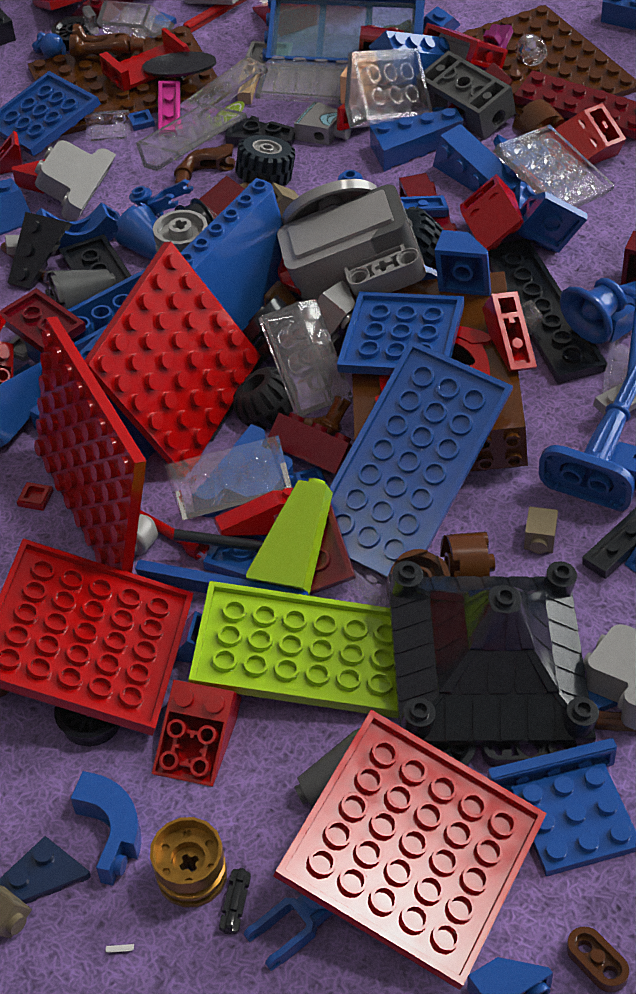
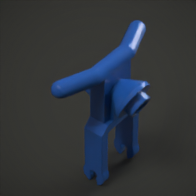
M183 179L179 183L164 188L152 197L150 188L138 186L132 190L129 199L138 205L137 207L141 206L140 203L148 205L159 218L164 215L163 211L173 209L178 205V201L172 202L171 199L189 194L193 191V186L186 187L190 181Z
M303 894L297 899L286 897L255 923L251 924L244 931V936L251 942L266 932L290 911L295 910L306 923V927L267 958L265 964L272 971L316 937L317 927L334 913Z

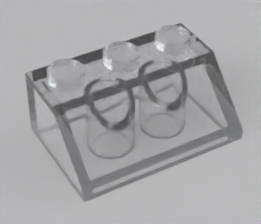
M104 0L96 24L103 28V32L106 34H135L138 38H155L162 34V28L170 30L175 25L150 4Z

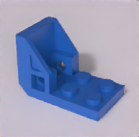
M520 181L515 187V196L524 221L515 233L549 251L559 253L587 221L586 212L546 191L538 190L534 185Z

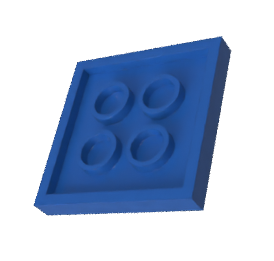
M604 762L511 787L513 794L547 813L532 843L546 877L636 852V829Z

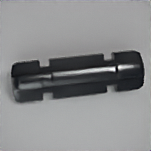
M244 868L233 869L230 875L229 884H232V886L229 885L227 888L222 913H225V915H221L219 930L224 932V934H237L240 928L241 919L238 917L243 915L248 889L245 888L249 887L251 874Z

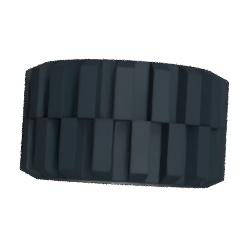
M253 135L245 137L238 144L235 173L244 182L250 184L258 178L271 184L274 182L281 186L287 185L292 179L295 149L288 142L273 136Z
M414 206L408 209L405 208L426 266H429L435 258V247L443 228L421 208H415Z

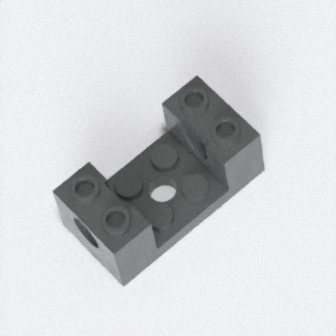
M447 51L417 76L423 103L431 108L444 107L448 101L465 111L468 130L484 140L516 114L511 86L451 51Z

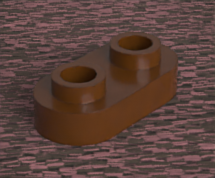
M590 927L574 929L569 934L567 941V953L570 959L601 990L617 992L623 989L627 984L629 976L627 961L595 929ZM580 945H587L591 948V951L583 953L578 947ZM607 970L613 971L616 974V978L608 979L603 973Z

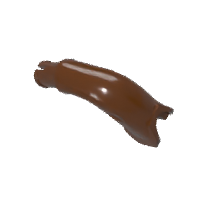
M233 144L197 149L189 153L174 170L175 184L183 179L190 180L192 173L196 170L218 169L220 171H229L234 169L236 161L234 158H231L234 148Z

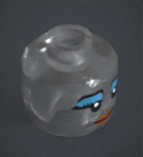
M526 34L516 44V56L526 65L536 66L545 59L547 45L538 36Z

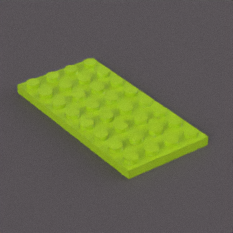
M209 581L188 682L230 690L241 695L366 714L373 710L382 716L398 718L390 608Z

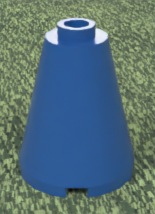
M140 203L141 206L136 207L133 205L120 216L116 223L118 230L117 233L113 232V237L118 244L152 260L156 255L153 226L158 218L148 205Z

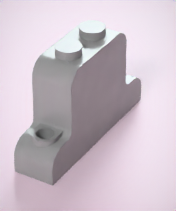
M58 141L54 148L50 146L44 155L45 161L40 160L34 171L38 174L35 185L39 190L62 202L60 206L63 207L61 214L64 219L70 222L77 221L111 168L116 154L104 148L98 149L96 153L89 154L67 141Z
M619 624L613 626L606 635L602 634L593 653L588 652L583 662L584 669L587 671L586 682L589 691L617 702L618 709L622 710V723L636 730V629Z

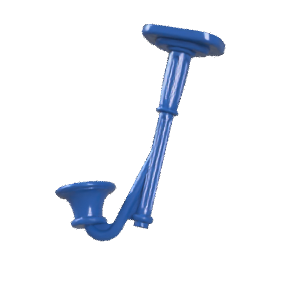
M600 278L595 282L594 289L589 291L580 287H568L563 290L559 299L560 309L566 322L581 338L591 343L603 344L610 340L613 333L612 314L624 310L626 305H633L635 310L627 376L614 403L606 406V413L594 431L584 453L566 446L551 445L545 448L541 454L538 474L540 480L549 489L613 510L624 511L628 509L633 499L634 478L627 469L610 462V459L616 449L625 422L629 421L631 417L629 408L636 396V288L628 285H618L608 278Z

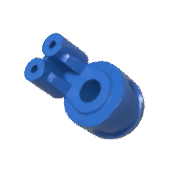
M40 32L37 35V40L32 44L34 52L37 54L42 52L46 59L66 54V46L62 38L55 33L45 34Z

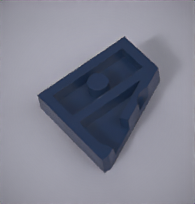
M44 836L0 878V885L5 886L21 901L28 904L36 901L42 895H51L62 890V887L79 880L84 882L91 877L89 870Z

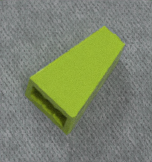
M309 478L308 481H297L247 571L246 578L248 580L307 591L310 595L333 495L325 481L317 478Z

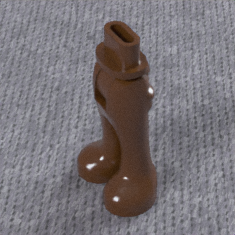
M80 24L73 25V31L69 37L71 57L101 54L106 51L121 56L122 54H134L135 51H144L145 38H136L135 34L130 36L126 33H111L92 36L85 34Z

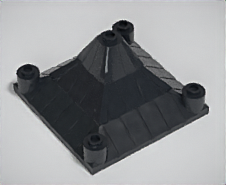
M402 561L396 564L392 574H389L388 591L399 726L431 745H570L595 742V725L599 717V709L589 699L573 598V589L577 580L576 569L567 562L558 561L549 565L545 576L425 577L421 567L414 562Z

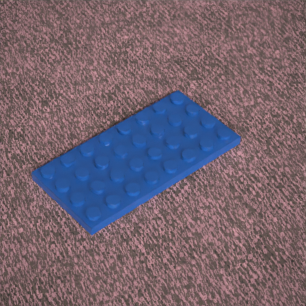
M409 341L329 487L333 492L331 503L352 562L387 578L394 562L403 553L413 549L428 551L513 390L512 385L417 342Z

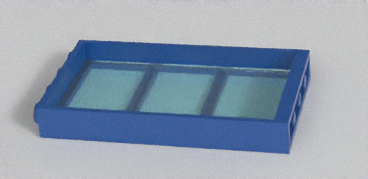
M268 0V8L271 10L270 13L266 14V26H269V30H265L264 43L267 44V48H263L262 60L266 62L267 71L343 73L356 51H358L361 26L395 27L399 30H404V33L423 35L425 0Z

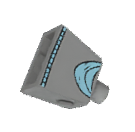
M313 101L294 122L295 140L330 145L336 137L347 140L351 134V128L342 131L337 130V109L318 101Z

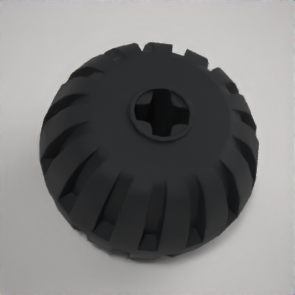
M264 367L249 374L233 396V408L238 419L248 427L252 424L263 430L266 428L272 429L278 413L288 416L290 412L295 410L298 403L297 388L293 379L284 371L275 367Z

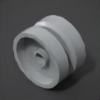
M176 210L160 216L153 226L156 253L164 242L170 241L181 253L208 226L206 218L200 213L191 210Z

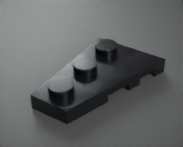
M25 212L8 283L29 289L34 288L48 266V259L54 250L57 251L61 244L59 242L65 231H69L72 223Z

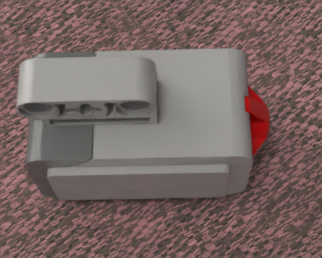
M391 184L380 186L369 192L287 223L277 232L282 252V259L277 271L284 289L300 295L308 312L324 291L341 280L347 284L349 289L351 288L357 300L359 291L391 293L419 282L426 275L425 263L409 218L396 187Z

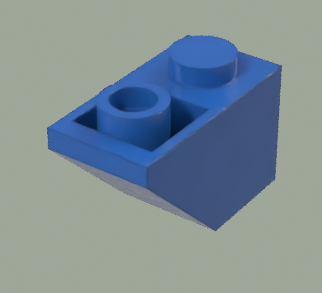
M497 957L468 975L467 991L470 994H549L553 972L549 967Z

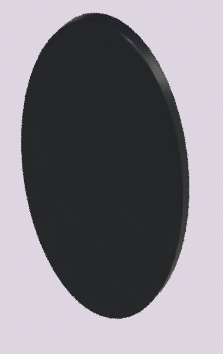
M176 52L154 57L146 61L142 68L148 75L175 77L176 81L182 82L186 76L198 74L216 65V58L204 52Z

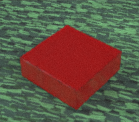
M26 482L16 501L17 506L44 511L54 491L53 486Z

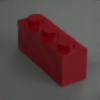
M292 412L288 416L278 413L265 443L337 474L352 447L350 444L351 438L336 432L335 436L327 434L328 428L315 422L312 423V426H308L303 423L305 418Z

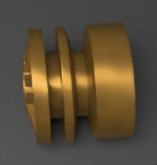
M182 817L166 823L156 833L150 846V860L161 894L168 901L181 907H199L211 902L222 892L227 881V865L222 841L214 827L207 821L195 817ZM188 867H191V868H192L193 870H195V871H192V872H191V871L188 869Z

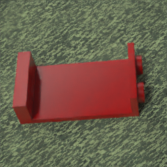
M429 23L426 24L423 35L439 37L440 33L470 43L466 61L486 68L494 62L502 70L508 49L455 30Z
M162 28V45L121 62L117 61L107 51L99 54L102 73L125 92L158 78L148 75L143 71L142 66L146 61L157 56L176 52H190L188 45L177 38L175 34H172L166 28Z

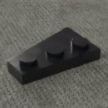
M241 113L229 124L225 135L226 144L238 145L240 140L253 135L273 136L288 142L291 146L295 139L294 127L273 121L268 123L260 122L259 117L251 116L246 118Z

